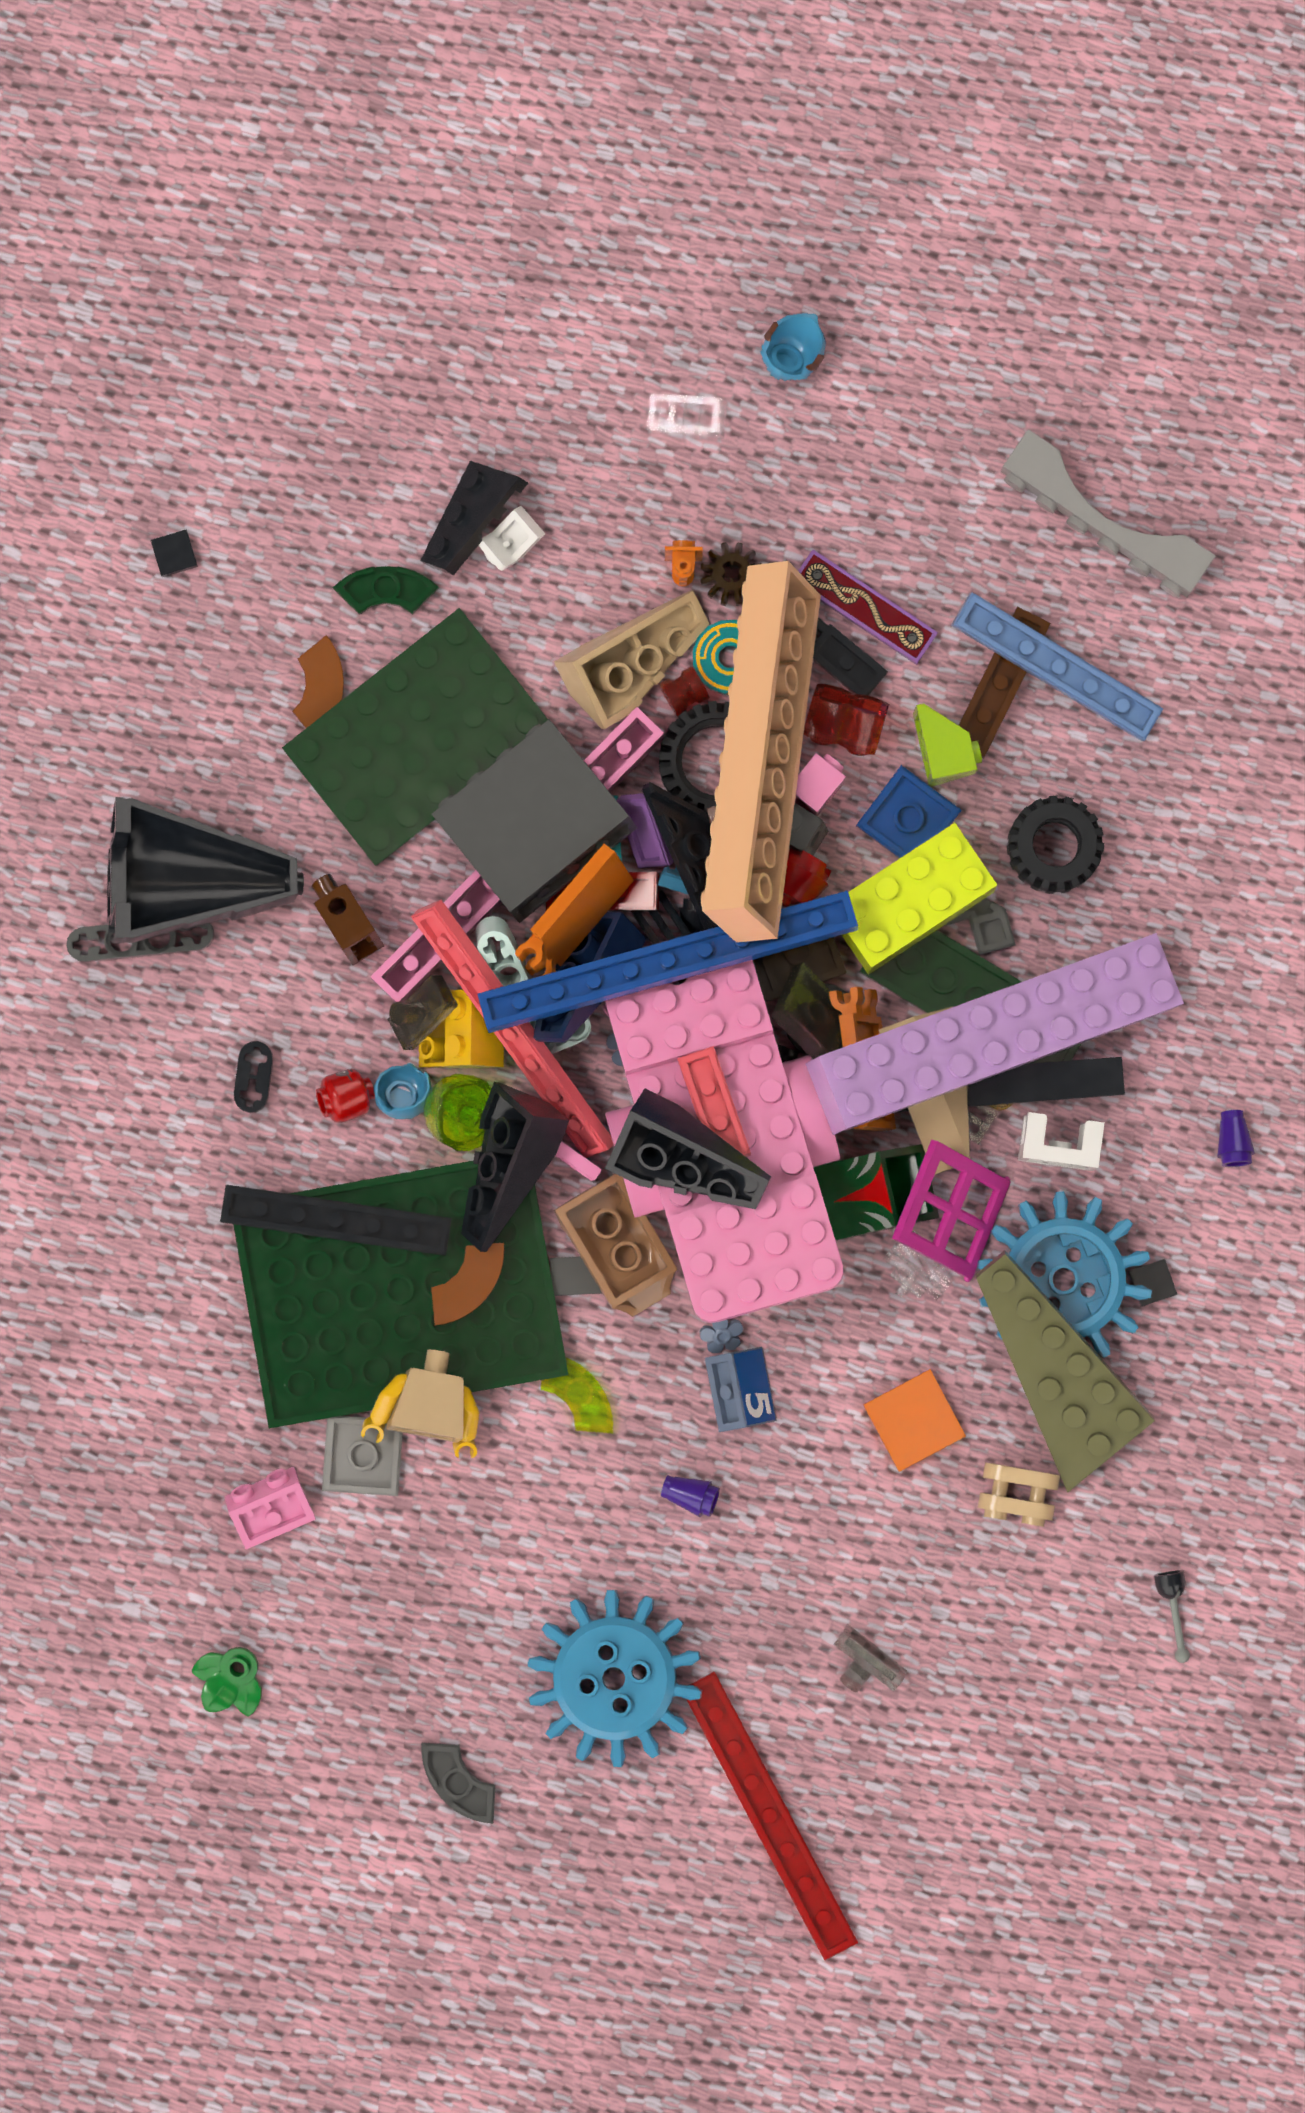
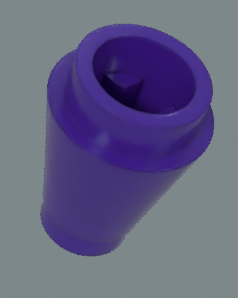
M1243 1110L1221 1112L1217 1157L1221 1158L1222 1166L1240 1167L1251 1164L1252 1155L1255 1154Z
M667 1475L661 1490V1497L668 1499L698 1517L702 1515L711 1517L718 1501L720 1488L712 1486V1481Z

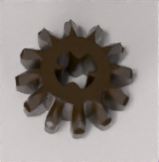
M726 542L721 544L722 556L711 549L708 552V557L714 564L702 562L700 566L702 571L711 574L700 579L701 585L708 586L714 584L708 591L707 596L712 599L719 592H722L720 603L722 606L727 605L729 595H734L736 606L742 605V584L746 581L747 567L762 564H749L755 558L756 552L750 550L743 557L741 555L743 544L739 542L735 546V553L729 552V546ZM730 566L732 570L733 566L740 569L738 573L740 580L737 582H733V578H731L730 582L724 580V568Z

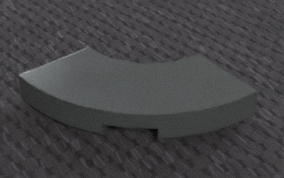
M422 1742L421 1753L425 1773L440 1798L454 1811L467 1818L493 1824L496 1785L480 1781L468 1771L461 1757L460 1744Z

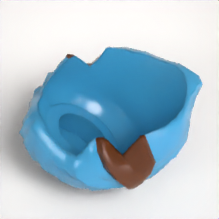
M816 314L787 315L779 321L773 322L764 335L765 341L760 351L762 360L767 367V371L770 372V376L777 380L807 379L813 371L817 370L824 359L826 340L819 326Z

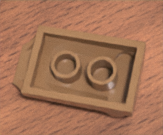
M613 1174L553 1210L561 1228L567 1233L612 1309L621 1310L633 1317L671 1294L672 1278L678 1269L647 1216L643 1215L634 1218L623 1177Z

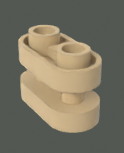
M985 1462L983 1478L993 1479L994 1481L992 1493H980L978 1508L985 1509L984 1517L1006 1520L1007 1513L1021 1515V1523L1044 1527L1045 1520L1053 1521L1055 1505L1045 1504L1044 1500L1046 1489L1058 1490L1060 1475ZM1009 1482L1031 1486L1029 1501L1006 1497Z

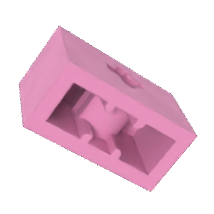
M816 753L798 775L795 803L818 816L843 786L846 778L842 774L844 767L830 755L826 754L822 758Z

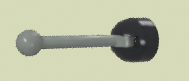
M1184 1570L1158 1573L1154 1575L1155 1587L1163 1598L1170 1601L1178 1649L1175 1652V1659L1179 1663H1185L1189 1660L1190 1653L1185 1649L1177 1598L1185 1590Z

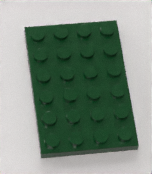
M458 608L284 745L282 749L372 863L377 866L435 820L431 814L439 808L438 805L443 799L457 794L467 786L468 780L474 774L488 769L496 762L500 753L508 748H514L526 738V734L531 728L538 724L542 725L548 719L463 611Z

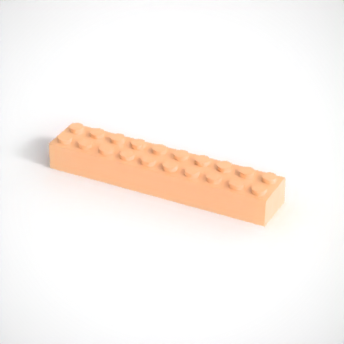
M789 561L750 565L747 567L746 581L742 584L743 605L741 615H739L737 621L739 635L737 648L733 652V680L728 689L730 703L728 717L724 720V749L719 757L721 771L719 786L715 789V817L710 825L712 840L710 855L706 858L705 863L707 872L705 890L701 894L702 911L735 942L778 939L821 599V595Z

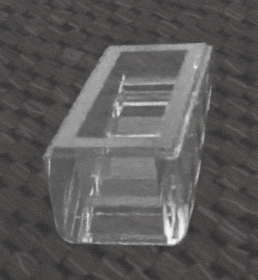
M650 393L646 430L725 439L729 402L723 398ZM662 403H669L667 424L660 423ZM678 404L684 405L682 425H675ZM693 406L699 407L697 426H691ZM709 408H714L712 427H706Z

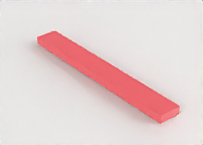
M442 900L418 909L411 916L413 921L484 1018L477 994L503 987L502 983ZM530 1022L494 1032L541 1099L550 1103L569 1120L566 1133L583 1157L588 1158L602 1153L613 1146L611 1135L544 1042H537L533 1038L535 1029Z

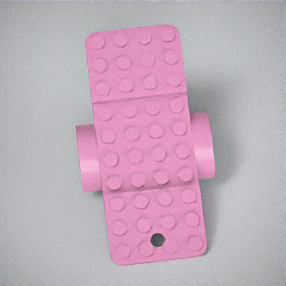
M753 960L689 977L680 985L668 983L605 1001L633 1104H635L646 1088L678 1104L697 1119L677 1058L714 1046L751 1152V1156L747 1158L771 1176L756 1209L712 1201L708 1195L688 1192L687 1195L674 1193V1188L654 1185L652 1188L642 1187L623 1178L634 1218L661 1210L665 1211L692 1306L697 1317L708 1323H716L826 1292L837 1287L843 1277V1264L817 1176L813 1169L815 1166L840 1160L836 1137L832 1134L806 1063L812 1060L811 1056L807 1055L786 1062L781 1060ZM634 1105L605 1113L614 1146Z

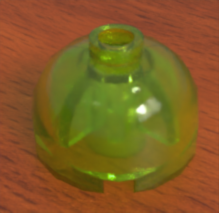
M455 1073L440 1079L431 1087L423 1112L426 1127L435 1139L456 1151H471L482 1146L485 1130L479 1129L481 1114L492 1089L488 1082L474 1075Z

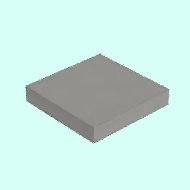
M337 1416L327 1418L322 1491L398 1496L403 1432L387 1430L386 1423L384 1424L383 1439L381 1442L376 1443L379 1431L375 1428L367 1429L365 1436H361L365 1417Z

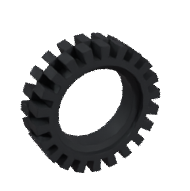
M708 701V704H697L692 706V709L682 712L678 719L668 727V731L663 736L659 752V772L666 790L707 813V808L716 806L715 795L701 792L687 780L682 767V754L687 742L699 731L710 727H724V720L728 717L730 703L726 701L725 703Z

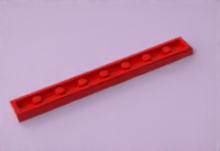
M715 1671L689 1684L703 1690L700 1699L687 1700L823 1959L827 1960L857 1944L858 1941Z

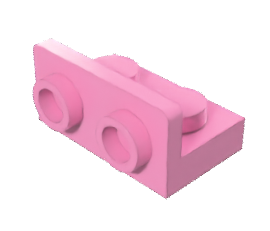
M294 1467L287 1470H275L268 1474L265 1479L252 1485H240L232 1490L229 1495L225 1496L228 1513L246 1550L316 1520Z

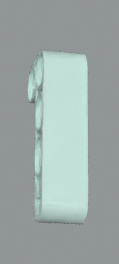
M496 916L486 917L481 920L476 927L477 949L502 985L507 986L532 979L533 977L525 969V960L521 962L515 955L518 945L506 921ZM490 937H494L496 941H500L501 949L496 952V947L494 945L493 940ZM506 967H513L517 969V971L512 975H503L500 973V971ZM590 1016L566 1043L544 1042L552 1054L587 1039L591 1031ZM536 1020L530 1022L534 1029L536 1025Z

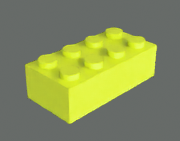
M953 823L848 892L858 923V930L843 934L842 937L869 975L993 894L997 883L957 824Z

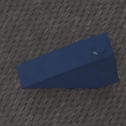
M607 912L561 966L556 964V972L642 948L647 938L622 912ZM602 1002L536 1020L533 1038L537 1042L566 1043Z

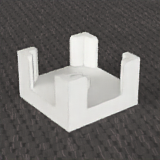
M1028 1112L1027 1116L1024 1115L1018 1161L1094 1171L1099 1168L1104 1122L1089 1120L1085 1124L1080 1125L1076 1150L1071 1149L1072 1143L1049 1140V1146L1044 1145L1047 1116Z

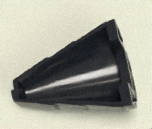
M115 798L110 828L113 836L108 850L107 867L108 933H115V935L110 936L111 943H134L181 929L187 931L226 918H230L233 921L293 903L297 895L303 894L304 875L302 872H297V858L241 835H229L191 818H182L133 798Z

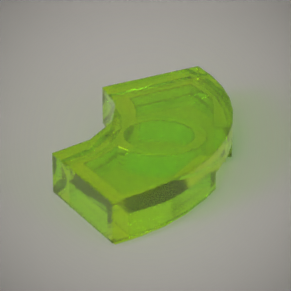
M566 1358L569 1375L541 1380V1390L554 1393L567 1403L574 1416L575 1431L613 1434V1415L608 1398L596 1378L583 1366Z

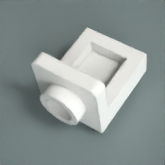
M519 506L492 533L484 536L478 546L484 551L488 561L503 571L522 559L545 533L525 509Z

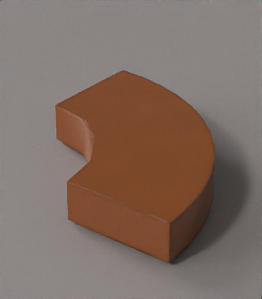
M327 635L297 658L305 674L306 687L302 700L292 712L305 728L338 704L343 697L344 677L341 661Z
M493 1243L487 1252H480L474 1245L466 1246L465 1259L458 1273L445 1284L431 1287L435 1326L454 1322L465 1317L487 1299L501 1274L504 1261V1243Z

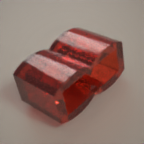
M817 684L811 700L803 735L809 737L812 742L818 745L839 744L853 755H875L890 704L872 696L853 694L837 686Z

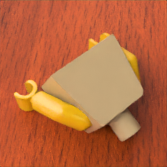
M429 1349L427 1350L424 1370L410 1368L405 1374L396 1375L380 1392L370 1417L366 1418L362 1424L361 1436H365L367 1429L375 1428L379 1431L376 1437V1443H379L384 1436V1424L387 1423V1430L453 1442V1450L457 1458H459V1450L463 1446H470V1456L475 1458L477 1456V1447L474 1439L477 1435L480 1412L471 1390L464 1386L463 1378L446 1374L450 1353Z

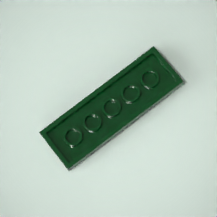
M938 930L868 975L863 966L859 971L862 975L925 1013L955 1007L1022 982ZM1081 1044L1027 1064L1071 1061Z

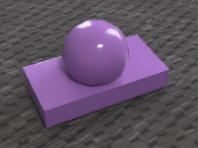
M643 793L621 795L616 801L637 826V829L627 837L638 868L670 866L674 861Z

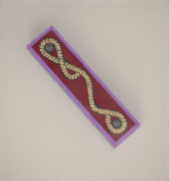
M813 549L798 570L821 595V602L916 665L938 634L937 631Z

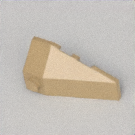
M690 590L581 645L554 661L570 696L601 729H606L628 716L636 707L642 704L643 697L654 685L659 684L665 677L664 673L677 657H681L709 625V622L694 590Z
M949 1008L911 1017L879 1029V1033L887 1032ZM968 1086L908 1107L925 1153L932 1139L970 1159ZM940 1161L935 1175L953 1169V1167Z

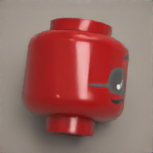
M347 1069L325 1076L321 1081L320 1088L316 1089V1098L322 1115L326 1118L330 1117L337 1123L365 1116L370 1109V1100L375 1098L374 1087L369 1077L363 1078L355 1069Z

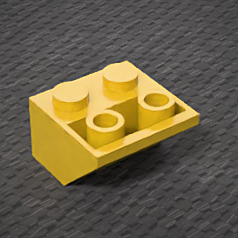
M463 989L420 992L419 1068L504 1067L503 1044L494 1032L488 1033L484 1018Z

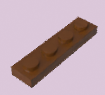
M1018 606L1012 616L1045 636L1051 624ZM995 652L958 725L969 732L971 742L978 741L982 759L985 758L1027 673Z

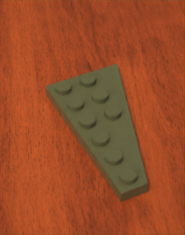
M1004 1250L976 1274V1279L1068 1493L1155 1421L1154 1416Z

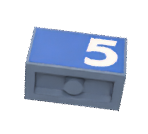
M762 1347L705 1358L719 1432L777 1421Z

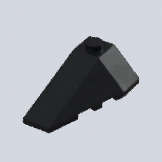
M500 1082L493 1083L481 1114L479 1129H484L485 1131L481 1152L475 1151L473 1164H478L476 1185L468 1190L461 1234L480 1252L488 1251L555 1157L569 1123V1120L550 1103Z
M646 1088L630 1110L605 1169L638 1186L652 1188L654 1185L674 1188V1193L687 1195L688 1192L708 1195L712 1201L751 1209L758 1207L771 1179L769 1174L681 1106Z

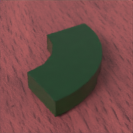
M398 566L364 568L346 576L332 587L359 615L371 607L384 604L401 607L413 615L439 589L434 582L424 575Z

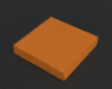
M931 1369L863 1404L898 1472L966 1437Z

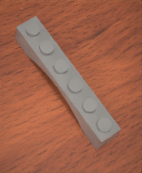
M1029 429L1002 467L1001 472L1006 475L1004 481L1010 487L1019 492L1027 489L1036 495L1035 502L1044 510L1052 514L1055 510H1058L1068 517L1066 523L1071 528L1083 535L1088 530L1099 538L1097 544L1102 549L1114 556L1118 552L1122 553L1131 560L1128 565L1133 570L1145 577L1149 573L1153 574L1162 581L1160 587L1176 598L1180 594L1188 598L1216 557L1186 535L1161 536L1144 534L1122 527L1104 517L1085 500L1074 486L1065 469L1060 450Z

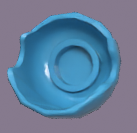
M412 1063L403 1066H392L380 1073L374 1085L375 1101L378 1108L384 1114L394 1119H413L423 1113L431 1100V1081L428 1073L420 1071ZM400 1086L406 1087L409 1091H406V1090H403V1089H400V1088H397V1087H400Z

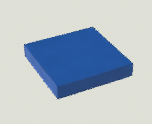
M901 765L856 824V827L900 859L949 827L959 815L961 809Z

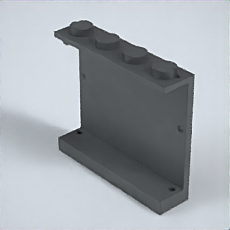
M550 719L542 725L538 724L531 728L524 740L514 748H508L500 753L493 765L485 771L474 774L468 780L467 786L457 794L443 799L438 805L439 808L431 814L519 923L568 885L603 844L612 849L637 829L629 815Z

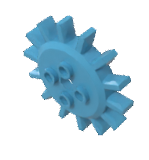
M1064 1191L1055 1192L1052 1201L1054 1208L1053 1220L1041 1222L1036 1215L1034 1207L1028 1201L1018 1204L1020 1216L1028 1225V1231L1018 1238L1012 1235L1007 1228L995 1225L990 1231L997 1241L1009 1247V1255L1047 1298L1055 1297L1059 1300L1060 1307L1058 1310L1082 1337L1087 1336L1091 1340L1097 1354L1102 1358L1107 1357L1111 1354L1109 1343L1102 1336L1100 1329L1109 1321H1112L1122 1331L1135 1333L1138 1329L1135 1321L1119 1311L1124 1296L1143 1300L1151 1298L1152 1290L1143 1285L1134 1286L1127 1284L1125 1271L1128 1267L1141 1266L1150 1260L1149 1253L1146 1251H1135L1128 1256H1121L1115 1245L1119 1238L1128 1234L1133 1223L1128 1218L1119 1221L1105 1234L1095 1226L1096 1218L1102 1210V1200L1094 1197L1086 1205L1085 1215L1082 1220L1070 1219L1067 1216L1068 1200ZM1069 1248H1077L1080 1251V1259L1077 1262H1070L1067 1259L1066 1252ZM993 1259L978 1260L977 1269H983ZM1035 1262H1041L1045 1266V1273L1040 1277L1033 1275L1031 1272V1267ZM1061 1268L1070 1270L1074 1276L1073 1286L1066 1291L1057 1289L1053 1284V1275ZM1084 1283H1091L1094 1286L1095 1293L1093 1296L1087 1298L1081 1294V1286ZM984 1296L978 1299L980 1307H988ZM997 1331V1337L1002 1340L999 1331Z
M607 1590L604 1598L606 1607L605 1618L593 1621L588 1614L586 1605L577 1598L570 1602L571 1613L577 1619L580 1628L571 1636L564 1633L558 1625L546 1623L543 1626L542 1631L546 1637L561 1646L560 1652L556 1660H550L542 1656L529 1658L527 1666L535 1671L553 1673L554 1688L537 1691L529 1697L530 1705L543 1706L551 1701H558L564 1714L560 1719L551 1723L545 1734L550 1739L562 1735L571 1724H574L584 1732V1736L577 1746V1759L584 1761L592 1753L595 1739L601 1738L611 1742L610 1758L613 1766L622 1767L626 1758L625 1739L637 1736L642 1742L644 1751L651 1758L660 1755V1748L650 1728L659 1721H662L672 1731L684 1734L688 1729V1725L683 1718L673 1714L669 1707L675 1696L687 1700H695L702 1697L703 1690L698 1687L677 1683L676 1673L678 1667L695 1664L701 1659L699 1651L691 1650L680 1655H672L667 1646V1641L672 1636L678 1634L684 1625L680 1617L668 1621L660 1632H656L646 1625L648 1616L653 1611L654 1598L645 1596L638 1604L635 1617L631 1619L620 1617L619 1615L620 1598L617 1590ZM604 1645H608L613 1649L614 1654L610 1660H604L600 1656V1648ZM637 1664L643 1665L647 1670V1674L643 1679H637L633 1675V1668ZM616 1667L624 1673L625 1682L620 1689L612 1690L605 1685L603 1676L607 1669ZM588 1678L594 1682L595 1687L591 1693L582 1691L581 1682L583 1679ZM617 1698H623L627 1701L628 1707L625 1712H617L614 1709V1701Z

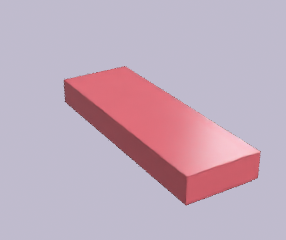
M714 1046L677 1058L697 1119L745 1157L751 1156Z

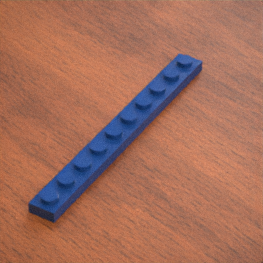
M847 890L781 909L778 939L735 942L718 926L478 993L477 995L487 1031L492 1033L858 930V923Z

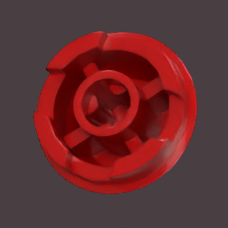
M789 848L782 906L788 907L789 904L797 905L815 900L829 886L827 880L832 870L827 869V864L806 851L801 853Z

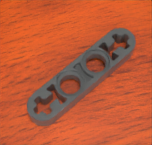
M211 923L200 926L202 929H207L208 933L206 936L201 937V943L195 944L193 938L187 937L181 938L183 946L175 947L177 935L176 931L170 932V941L165 947L155 948L150 944L148 938L132 943L127 951L118 952L112 947L110 936L115 933H108V925L81 927L71 932L67 938L66 946L69 954L80 962L204 950L211 945L214 940V929ZM106 931L104 943L108 951L107 954H100V946L88 948L87 955H82L81 950L74 949V943L80 941V935L86 934L88 940L96 941L101 940L98 932Z

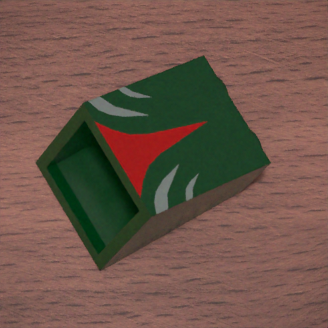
M922 1144L878 1151L813 1167L835 1241L896 1228L925 1156ZM931 1182V1185H930L928 1191L934 1194L933 1186H932V1182ZM924 1201L915 1223L938 1219V1209Z

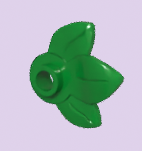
M234 1647L225 1654L210 1652L201 1656L195 1663L192 1673L199 1679L206 1681L202 1689L201 1700L207 1712H220L234 1704L242 1714L249 1717L258 1707L262 1697V1687L255 1677L258 1672V1660L250 1650L243 1647ZM232 1663H242L245 1669L244 1672H236L232 1667Z

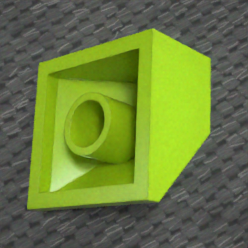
M924 703L916 705L913 718L928 785L930 787L975 774L977 771L976 764L982 763L978 741L971 742L968 731Z

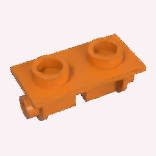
M676 540L672 542V546H665L664 561H672V579L678 586L685 587L693 582L695 561H702L703 547H695V541Z

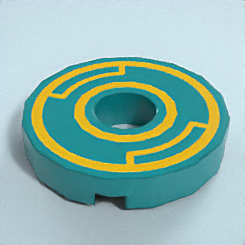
M720 620L708 626L697 637L692 652L693 667L699 681L709 690L722 695H727L729 685L733 680L734 667L727 668L723 666L719 661V653L727 647L737 648L739 635L738 620Z

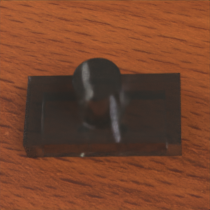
M431 975L405 1002H394L389 1010L390 1017L387 1020L403 1050H414L458 1004L443 976Z
M849 1624L844 1627L834 1645L854 1661L841 1675L840 1681L851 1691L858 1692L869 1677L873 1675L894 1692L904 1680L907 1670Z

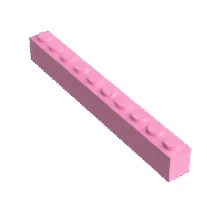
M636 707L584 762L611 793L662 741L664 732ZM477 870L444 902L468 937L476 930L479 922L488 917L502 903ZM418 928L379 967L371 978L400 1007L443 961Z

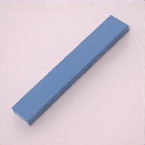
M973 592L969 593L951 624L952 627L1141 741L1146 740L1163 710L1157 704Z

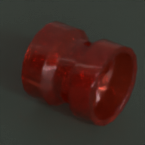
M692 666L681 671L680 677L674 680L667 679L659 684L665 699L677 717L682 712H687L688 706L693 703L701 704L710 699L704 684Z

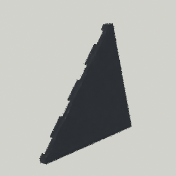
M651 782L643 785V795L704 930L718 927L702 911L701 894L705 890L707 877L705 863L706 858L710 855L712 840L710 835L711 823L708 813Z

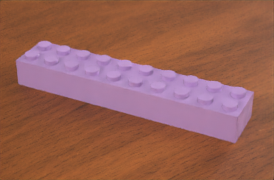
M1155 933L818 1056L807 1062L806 1066L832 1134L835 1135L1170 1011L1184 1004L1158 935Z

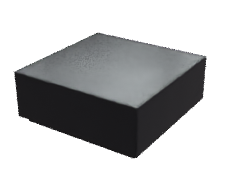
M187 529L150 540L161 577L198 567Z
M1165 1259L1128 1271L1134 1286L1143 1285L1152 1290L1151 1298L1138 1300L1140 1307L1177 1295Z

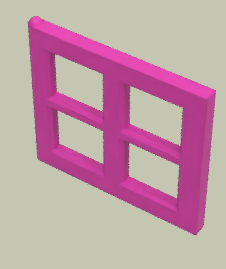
M931 1139L892 1239L963 1276L964 1281L970 1282L973 1279L978 1260L981 1259L991 1234L990 1231L994 1226L1010 1186V1178L1007 1176L1003 1178L939 1141ZM940 1161L960 1171L949 1202L928 1191ZM973 1179L993 1190L981 1220L961 1209ZM924 1201L944 1211L933 1242L912 1232ZM957 1219L977 1229L965 1260L945 1249Z

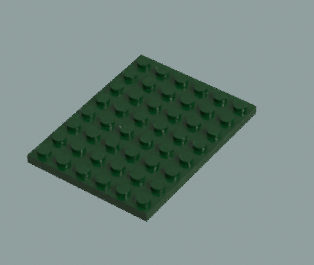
M473 1161L288 1193L452 1218L446 1256L233 1224L268 1428L371 1411L380 1392L396 1375L405 1374L410 1368L424 1370L427 1350L429 1349L450 1353L446 1374L462 1377L464 1386L468 1387L471 1392L569 1375L535 1185L493 1242L504 1243V1261L501 1274L492 1292L470 1314L454 1322L436 1326L434 1323L431 1287L445 1284L453 1278L464 1262L466 1246L473 1245L461 1234L468 1190L476 1185L478 1164H473Z

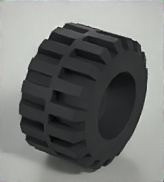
M1056 795L1034 801L1020 812L1009 831L1007 855L1010 856L1011 861L1009 863L1011 868L1016 870L1018 878L1022 882L1026 881L1031 885L1030 888L1036 891L1040 889L1046 891L1045 893L1054 894L1055 892L1065 893L1073 888H1078L1091 877L1101 862V855L1104 852L1105 844L1102 842L1104 835L1102 827L1099 828L1096 815L1094 813L1091 814L1086 809L1087 806L1082 802L1080 804L1074 802V798L1067 796L1065 798H1057ZM1049 823L1065 825L1074 833L1077 839L1078 848L1074 859L1061 867H1054L1043 863L1037 857L1033 848L1036 832Z

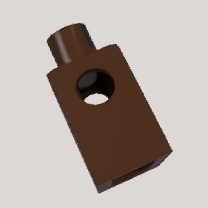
M331 874L320 877L312 884V888L319 897L314 905L352 966L384 947L374 927L346 884L338 886Z

